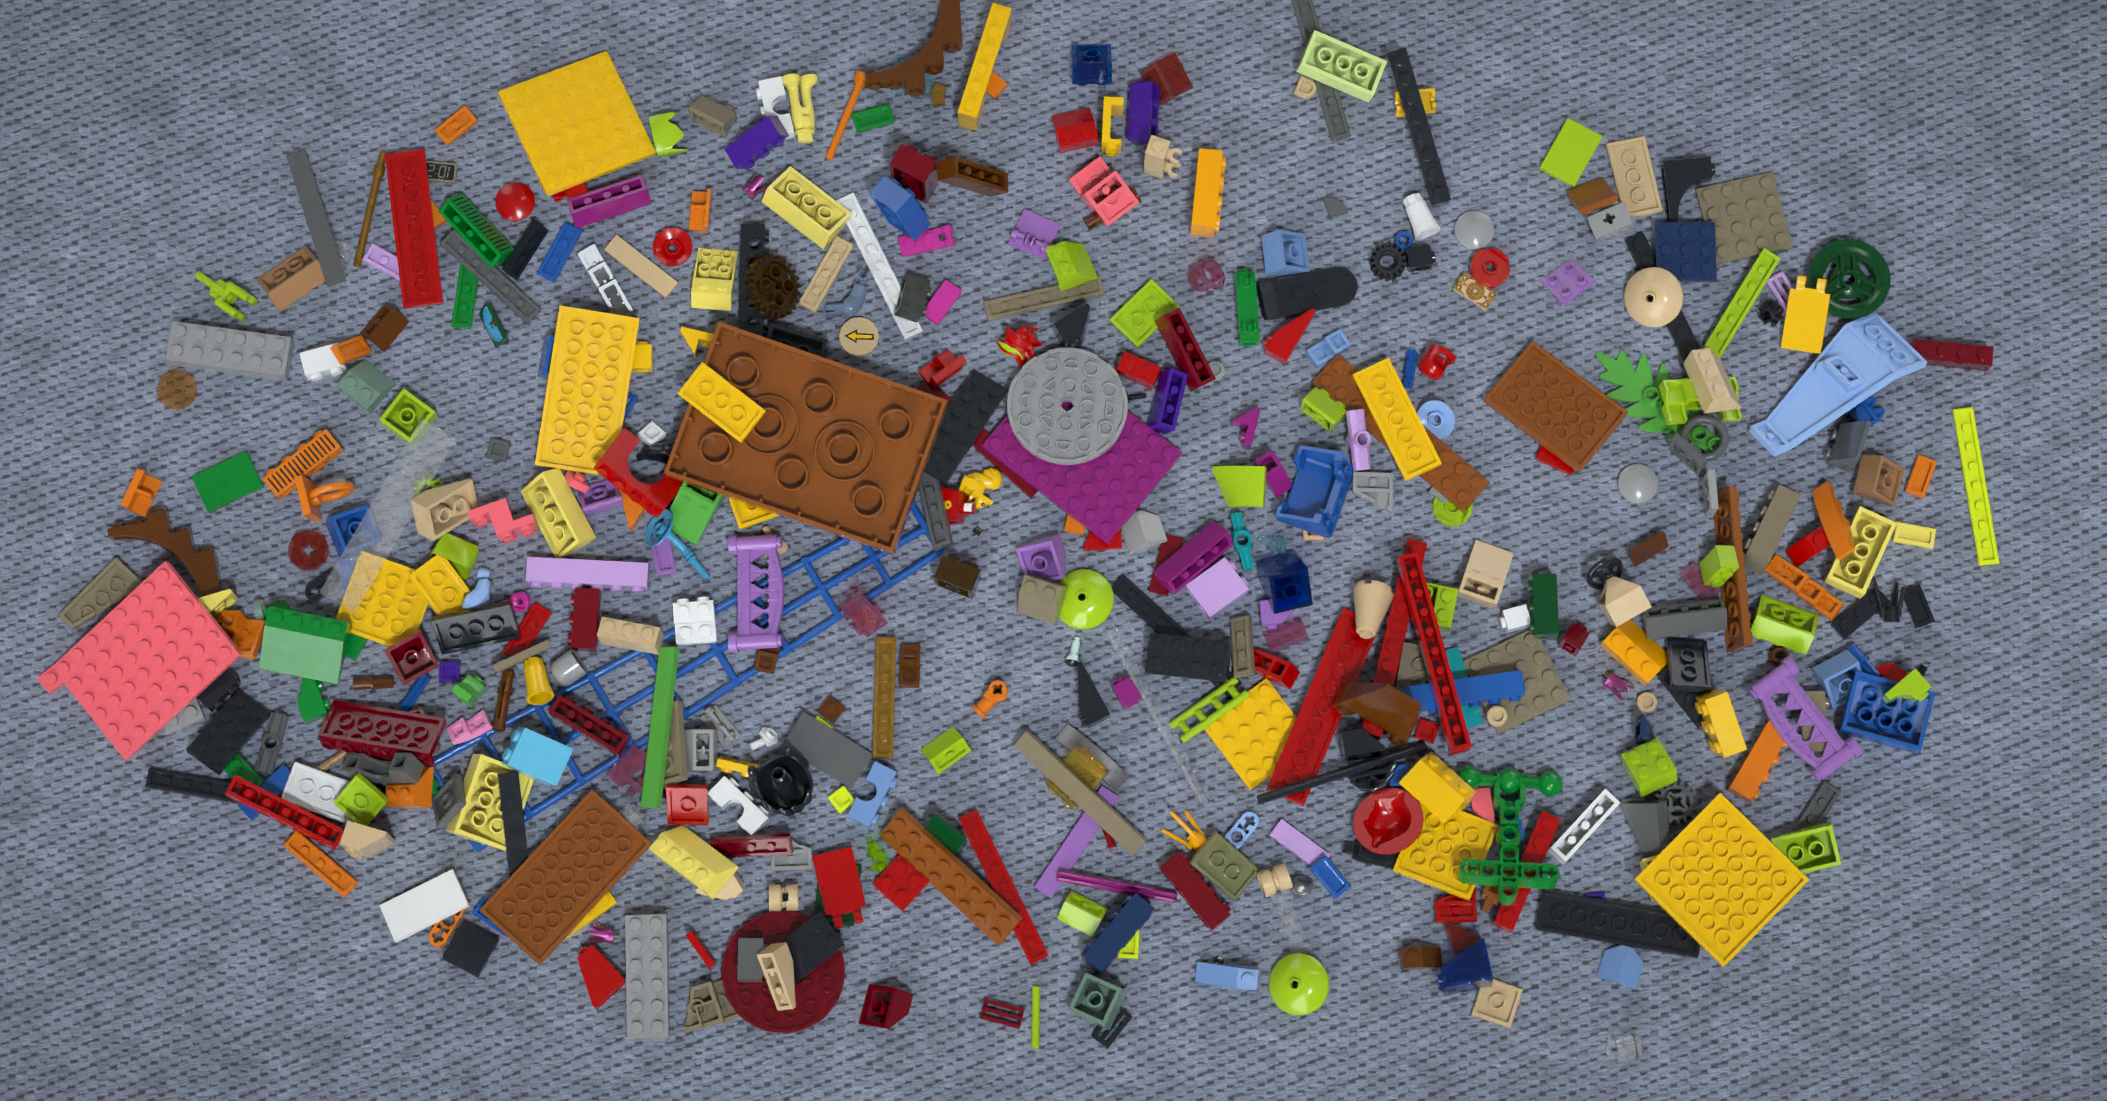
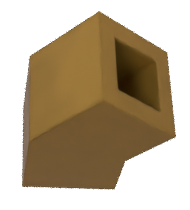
M936 82L930 93L933 108L945 106L944 96L947 92V87Z

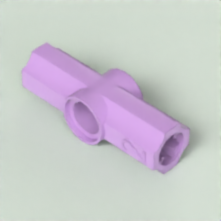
M1364 409L1346 411L1348 425L1346 444L1351 449L1353 471L1371 469L1369 454L1371 435L1366 430Z

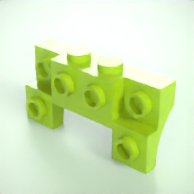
M1729 377V380L1739 400V386L1736 377ZM1690 378L1663 380L1659 385L1664 402L1662 411L1667 425L1685 424L1688 420L1685 410L1702 409ZM1740 409L1718 412L1721 422L1740 421L1742 418Z

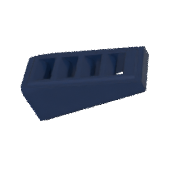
M1642 717L1636 724L1637 744H1644L1652 740V724L1646 717Z

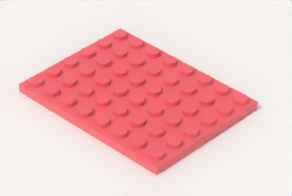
M165 561L52 667L64 680V684L124 760H129L243 654L169 561Z

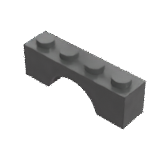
M347 753L341 772L350 780L360 773L370 783H418L424 764L412 753H395L392 761L377 760L364 753Z

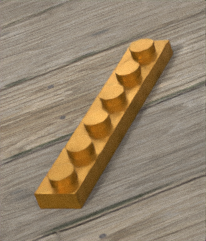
M876 637L873 758L893 759L896 637Z

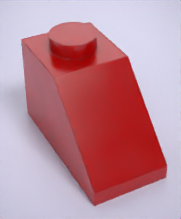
M1821 526L1786 550L1785 553L1793 565L1798 568L1831 545L1824 528Z

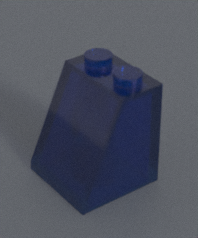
M1295 551L1256 560L1258 578L1274 614L1313 605L1308 568Z
M1485 938L1480 939L1440 968V974H1437L1436 980L1438 990H1443L1444 996L1492 987L1493 975Z

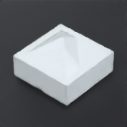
M651 421L638 433V437L648 446H652L666 437V432Z

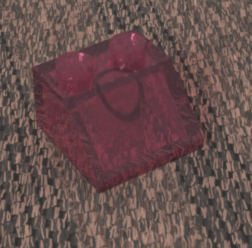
M855 590L839 605L841 609L840 615L846 621L850 619L853 622L854 626L852 628L859 636L863 634L865 637H869L888 623L858 590Z

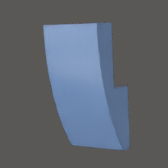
M1339 329L1325 337L1323 341L1307 349L1305 354L1317 369L1337 354L1349 348L1351 343L1342 330Z

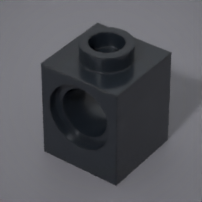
M1430 245L1406 248L1405 256L1408 272L1432 269L1433 263H1436L1435 252L1431 251Z

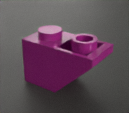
M1272 450L1255 460L1254 466L1267 467L1266 484L1276 498L1292 489L1293 485L1284 467Z

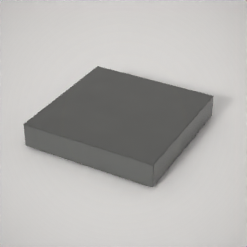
M454 773L432 797L436 826L439 829L443 830L466 805L460 774Z

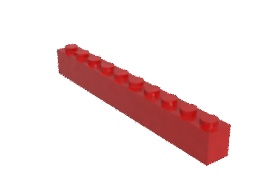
M1408 538L1403 555L1418 552L1421 564H1423L1427 543ZM1400 573L1398 574L1394 598L1373 683H1387L1391 686H1394L1411 615ZM1364 718L1362 730L1380 741L1383 728Z
M1415 552L1399 556L1397 559L1398 570L1449 754L1451 756L1470 751L1472 744L1419 554Z

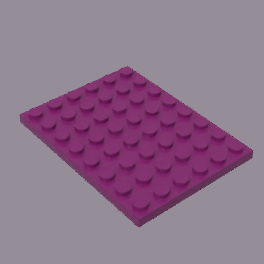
M1064 402L1062 408L1068 411L1073 408V405L1070 402ZM1129 411L1127 412L1124 429L1114 445L1101 456L1081 464H1054L1031 454L1015 437L1009 424L1008 415L982 445V449L1107 545L1183 455V452L1153 429L1148 428V425Z

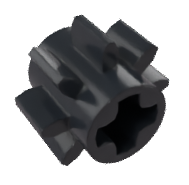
M1768 300L1758 308L1760 310L1759 318L1765 325L1771 323L1774 326L1784 318L1782 316L1784 309L1778 304V301L1771 303Z

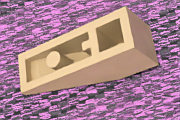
M786 942L770 944L758 953L757 957L777 1010L794 1009L796 1007L794 966Z

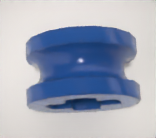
M1406 231L1398 233L1395 238V246L1398 245L1400 250L1406 251V248H1411L1413 243L1412 235ZM1400 237H1403L1404 239L1408 238V245H1405L1404 243L1400 244Z

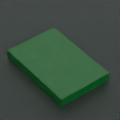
M247 451L192 476V480L208 513H212L264 488Z

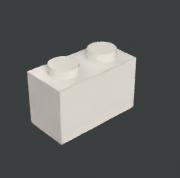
M338 343L299 353L304 373L308 380L318 381L323 379L325 375L331 374V376L342 374L343 370H347L346 364L340 365L330 349Z

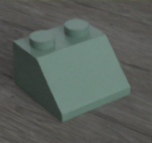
M363 360L351 368L336 386L343 394L371 415L396 383L368 361Z

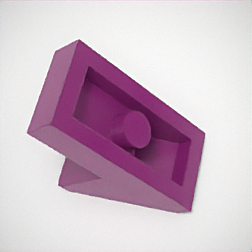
M1256 407L1232 421V426L1247 429V431H1242L1240 442H1243V449H1251L1261 408Z

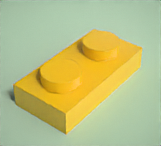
M720 756L716 763V767H720L721 771L732 773V771L741 772L740 775L744 777H749L747 771L749 766H754L757 770L760 766Z

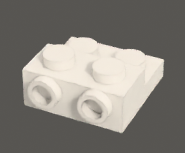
M699 597L697 601L689 602V599L683 598L678 599L677 603H673L676 646L717 643L713 600H709V597Z

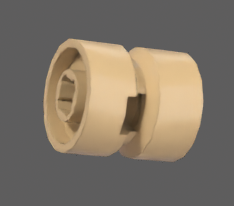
M1284 863L1274 866L1272 871L1265 869L1256 873L1265 897L1276 894L1277 890L1283 892L1293 888L1290 875Z
M781 884L769 885V911H781L783 908L787 911H798V884H786L785 887H782ZM783 894H788V901L783 902Z

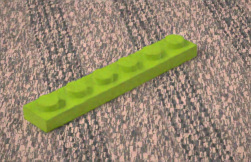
M1765 248L1762 249L1702 349L1710 348L1721 358L1780 261V257Z

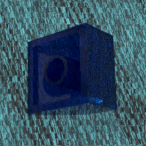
M1111 44L1071 45L1072 84L1079 86L1087 84H1112Z

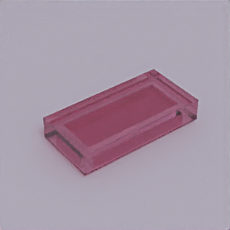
M1695 562L1679 574V577L1701 601L1713 600L1721 593L1718 587L1704 585L1701 569Z
M1298 619L1264 634L1270 653L1273 654L1307 639L1308 635L1303 621Z

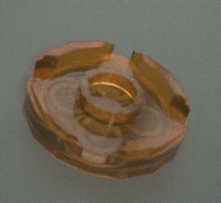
M172 370L167 372L158 382L157 396L167 408L173 410L184 409L190 406L196 398L197 384L194 378L185 371Z

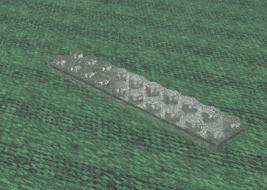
M421 418L319 592L320 594L351 612H356L413 514L411 499L428 489L457 438Z

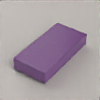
M665 538L659 545L651 547L657 577L677 573L671 541Z

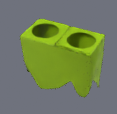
M668 112L648 117L658 157L688 151V149H672L683 138L684 134L677 125L668 120L679 113Z

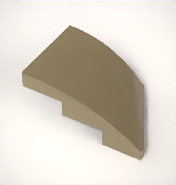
M722 980L717 982L710 981L691 987L687 1019L684 1026L685 1033L741 1018L730 1005L724 992Z

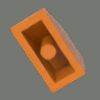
M620 490L630 531L636 528L646 510L638 503L633 502L629 496Z

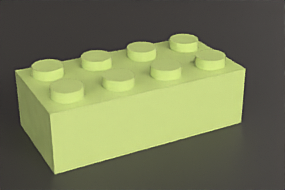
M1314 30L1308 40L1296 72L1369 103L1375 94L1387 61Z

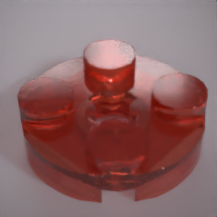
M303 531L295 534L288 547V555L291 562L303 571L319 569L328 560L330 552L325 538L315 531ZM307 546H311V549L314 550V553H310V556H306V553L303 552Z

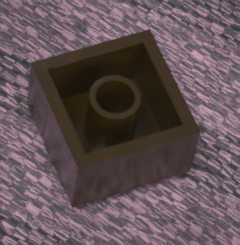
M950 554L948 557L943 555L934 576L935 585L973 599L981 579L979 566L971 562H967V564L962 563L958 557Z

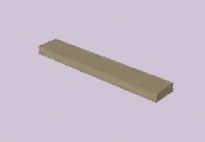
M1099 275L1098 279L1060 292L1058 285L983 301L989 322L1104 296V290Z

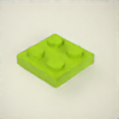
M358 773L333 803L354 822L368 826L386 805L389 798Z

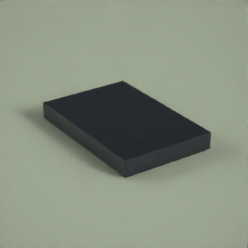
M1667 638L1665 643L1670 690L1711 693L1712 686L1707 641Z

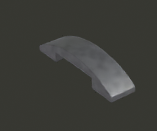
M1067 724L1055 737L1058 743L1080 759L1115 792L1129 778L1110 757L1071 725Z

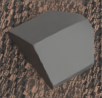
M1143 510L1136 511L1121 529L1129 554L1168 541L1160 517Z

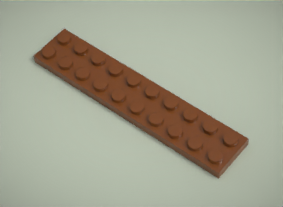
M1337 354L1312 381V385L1319 390L1322 388L1330 394V398L1335 402L1340 401L1344 404L1347 411L1364 409L1367 432L1389 450L1352 377L1354 373L1359 371L1341 355ZM1425 428L1442 465L1419 476L1464 513L1490 482Z

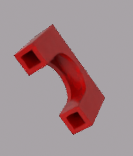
M624 428L593 469L601 477L610 481L615 488L629 496L633 502L643 507L647 513L658 518L677 494L683 482L667 477L665 474L656 484H644L636 480L631 475L627 462L630 453L640 442V439Z

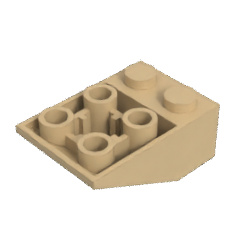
M1475 540L1457 597L1495 610L1514 553Z

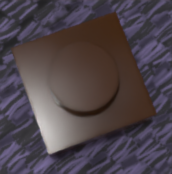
M829 696L817 712L834 725L846 708Z

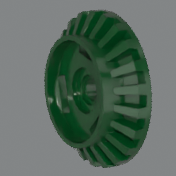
M1842 239L1829 243L1816 254L1808 271V283L1811 289L1817 288V281L1819 278L1823 279L1829 263L1836 265L1829 281L1826 283L1825 289L1826 294H1831L1828 313L1831 316H1837L1844 320H1856L1869 316L1883 304L1889 293L1891 275L1886 260L1873 246L1860 240ZM1859 262L1866 266L1872 278L1868 280L1859 267ZM1845 275L1853 276L1854 283L1852 285L1844 282ZM1859 298L1860 302L1848 305L1840 303V299Z

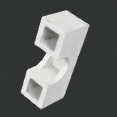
M782 77L758 81L759 88H756L758 100L762 99L763 106L760 107L762 119L768 115L778 116L789 134L786 139L795 137L790 113L780 115L773 110L776 103L786 100Z
M724 776L708 792V796L722 810L731 803L741 804L744 812L737 820V824L749 835H756L769 821L767 817L769 813L761 805L757 807L753 804V797L746 791L742 793L738 789L740 785L733 778L730 777L728 780Z

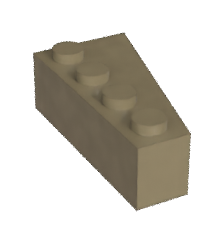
M1780 484L1776 491L1771 490L1767 501H1769L1768 507L1764 505L1759 515L1762 519L1760 523L1756 522L1752 530L1754 535L1745 544V568L1762 575L1778 546L1800 499V494Z

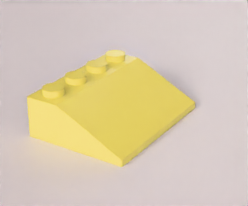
M473 754L463 781L466 805L449 822L446 831L506 851L497 774L517 771L503 765L501 761L482 754ZM519 773L522 808L524 810L534 780Z

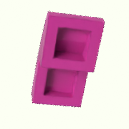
M945 280L928 303L924 317L938 326L961 295L962 290Z

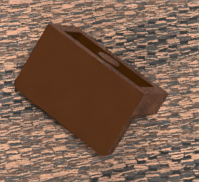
M385 303L360 334L374 343L381 351L385 352L409 321L394 307Z

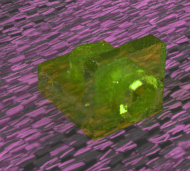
M872 839L866 844L869 849L866 852L873 861L878 859V862L870 867L872 873L876 871L880 873L888 866L887 862L889 859Z

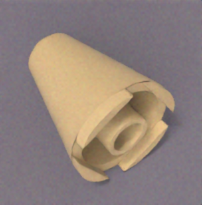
M1364 580L1357 582L1354 586L1356 632L1364 639L1376 636L1394 598V592H1391L1392 588L1383 582L1372 580L1371 584H1365Z

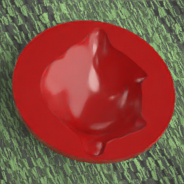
M1397 788L1381 789L1370 794L1360 803L1354 815L1353 829L1356 838L1367 850L1377 854H1395L1408 848L1416 841L1423 828L1424 814L1418 800L1409 792Z

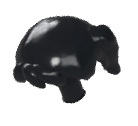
M784 745L782 749L783 755L774 757L764 763L758 770L754 766L748 767L749 787L752 796L761 800L768 811L775 814H783L784 816H793L803 811L804 807L811 803L814 783L808 770V760L803 755L794 751L789 745Z

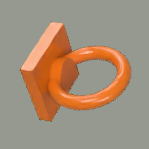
M302 475L294 477L303 516L314 522L323 520L319 507L322 502L346 497L355 490V485L349 481L333 482L314 487V483ZM339 490L333 493L323 494L329 491Z

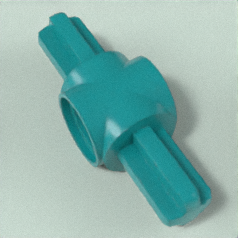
M1234 512L1230 515L1234 530L1231 533L1235 552L1239 553L1242 569L1248 571L1254 568L1251 550H1253L1252 537L1249 529H1245L1242 513ZM1244 537L1248 543L1246 545H1239L1237 539Z

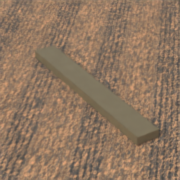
M1027 730L1015 743L1014 747L1132 856L1136 855L1148 841L1031 732Z

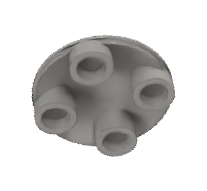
M1469 211L1462 214L1456 221L1454 234L1458 242L1464 247L1479 250L1491 242L1494 236V225L1486 214L1479 211Z
M1633 464L1626 467L1619 475L1618 489L1620 495L1632 503H1645L1656 494L1658 480L1653 470L1642 464Z

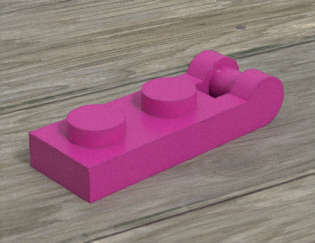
M952 225L927 230L916 242L906 235L898 237L902 258L955 246L956 240L952 236ZM944 235L945 240L939 241L938 236Z

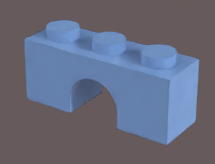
M875 761L866 778V782L877 789L876 796L870 801H863L856 797L847 817L869 829L872 825L876 826L880 818L878 814L880 808H885L890 797L887 794L890 788L894 790L899 781L896 778L897 772Z

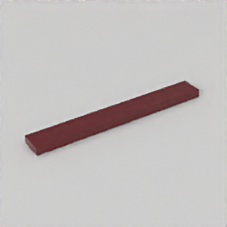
M925 381L916 388L919 391L946 399L949 403L948 407L953 402L939 387L932 390ZM983 429L972 446L1026 496L1032 499L1038 491L982 449L983 443L991 435Z

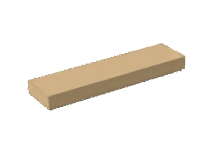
M617 234L604 249L607 254L665 299L678 286L676 280Z
M836 235L798 305L815 314L817 313L851 253L854 244Z

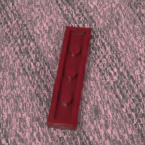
M790 833L716 836L710 839L711 847L726 858L792 855L794 852Z

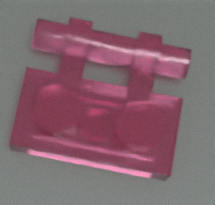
M632 744L606 775L620 788H623L628 783L631 787L626 793L633 797L643 789L644 763L646 762L647 755L636 745ZM640 769L643 774L635 781L632 777Z

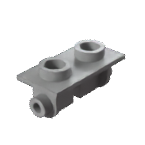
M716 705L704 711L705 714L700 717L710 730L718 731V740L725 749L741 737L739 732Z

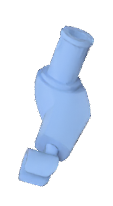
M480 567L477 574L479 580L475 589L467 594L463 600L462 607L464 610L486 606L489 602L491 588L489 569Z

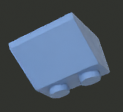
M1276 230L1261 236L1266 274L1284 276L1310 272L1305 234Z
M1848 650L1812 668L1816 682L1821 691H1825V697L1829 698V705L1833 710L1846 703L1855 671L1862 672L1859 661Z

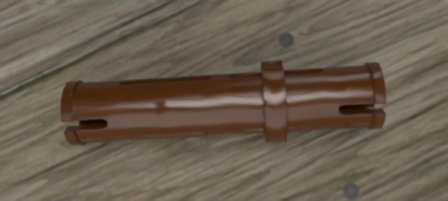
M502 671L500 687L497 688L498 700L492 727L493 731L505 732L510 696L513 695L512 685L515 673L512 671Z

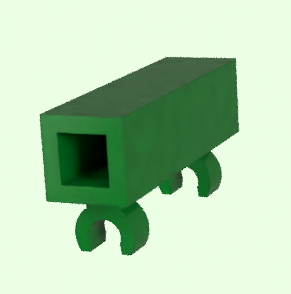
M1241 269L1235 272L1234 276L1239 347L1258 346L1260 344L1255 271Z

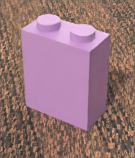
M1225 557L1189 582L1185 587L1209 621L1249 591L1247 580L1243 576L1239 577L1236 573L1237 567L1231 560L1227 561Z

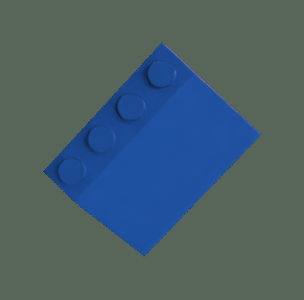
M1855 671L1838 733L1917 754L1922 749L1935 692L1928 690L1929 695L1921 702L1918 699L1912 703L1909 699L1897 698L1886 703L1882 696L1899 682Z

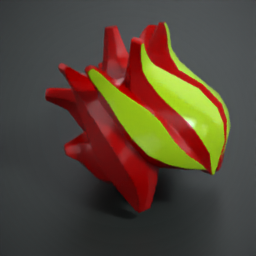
M1023 325L1014 332L1007 327L1005 340L998 338L1000 351L1007 356L1015 358L1018 366H1021V363L1022 365L1026 364V358L1029 361L1035 357L1034 347L1043 346L1042 342L1038 341L1033 334L1039 328Z

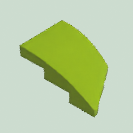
M1212 466L1213 474L1227 507H1265L1267 467Z

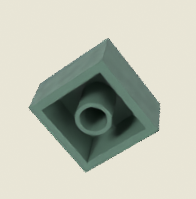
M1085 972L1068 1010L1078 1017L1110 1030L1127 993L1122 988Z

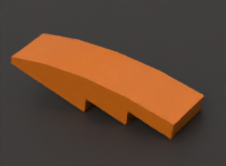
M1826 481L1814 489L1812 493L1828 541L1836 558L1841 560L1855 551L1849 520L1843 515L1842 505L1835 497L1833 484Z
M1777 554L1765 568V572L1831 621H1833L1844 606V603L1829 594L1827 589L1811 580L1808 574Z

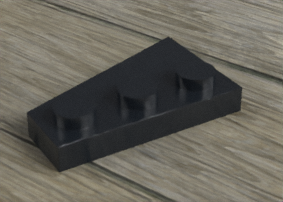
M1667 665L1660 675L1659 681L1699 729L1703 718L1701 714H1698L1695 702H1697L1696 696L1704 693L1670 690Z

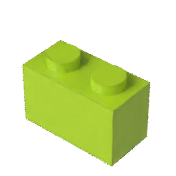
M1716 545L1699 563L1704 585L1720 587L1739 568L1734 546Z

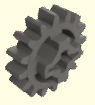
M1683 781L1680 785L1674 782L1672 786L1667 785L1665 789H1659L1660 795L1655 794L1654 796L1657 800L1663 801L1664 798L1667 801L1669 825L1672 821H1675V825L1678 826L1680 820L1684 824L1687 823L1686 817L1692 819L1694 815L1691 811L1696 812L1698 809L1694 806L1698 803V800L1693 799L1696 792L1690 793L1691 786L1685 788ZM1671 790H1678L1681 792L1673 794ZM1686 796H1687L1688 801H1689V808H1688V806L1685 804V797H1686ZM1678 799L1680 802L1674 807L1672 805L1673 801ZM1679 812V813L1682 814V815H1681V816H1673V815H1671V813Z

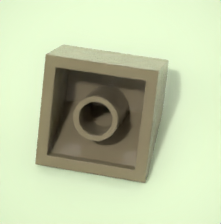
M700 95L688 109L692 122L724 138L728 136L737 119L736 112H734L735 110L728 105L722 106L717 103L716 99L710 96L704 97Z
M1031 574L1024 575L1019 591L1018 613L1056 625L1068 587Z

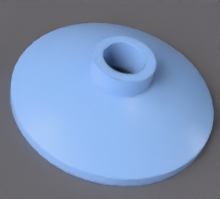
M1431 400L1424 403L1418 410L1417 415L1423 426L1438 439L1446 438L1452 433L1455 427V415L1449 405L1439 400ZM1436 415L1440 416L1441 421L1436 420Z

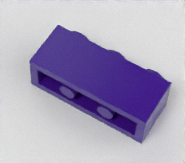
M1153 81L1135 82L1130 84V90L1128 91L1129 109L1127 110L1128 128L1126 129V137L1134 145H1148L1151 135L1158 136L1160 86Z
M768 115L726 147L725 151L736 169L748 170L755 165V161L768 156L772 148L781 146L789 134L778 116Z
M1172 368L1160 372L1148 428L1162 434L1175 431L1188 377L1187 373Z

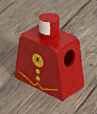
M941 487L950 526L963 524L965 514H975L976 505L974 502H967L965 494Z

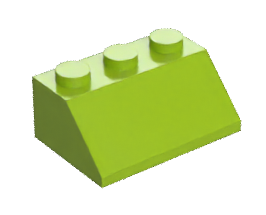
M1761 594L1750 631L1757 639H1764L1777 646H1783L1796 653L1806 655L1815 636L1819 615Z

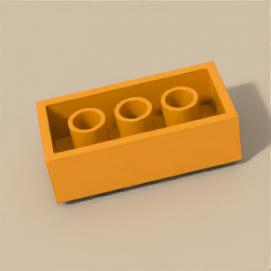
M1199 148L1190 232L1192 236L1214 238L1215 232H1219L1221 215H1217V213H1221L1222 196L1219 194L1223 193L1224 176L1221 175H1224L1226 157H1222V150Z

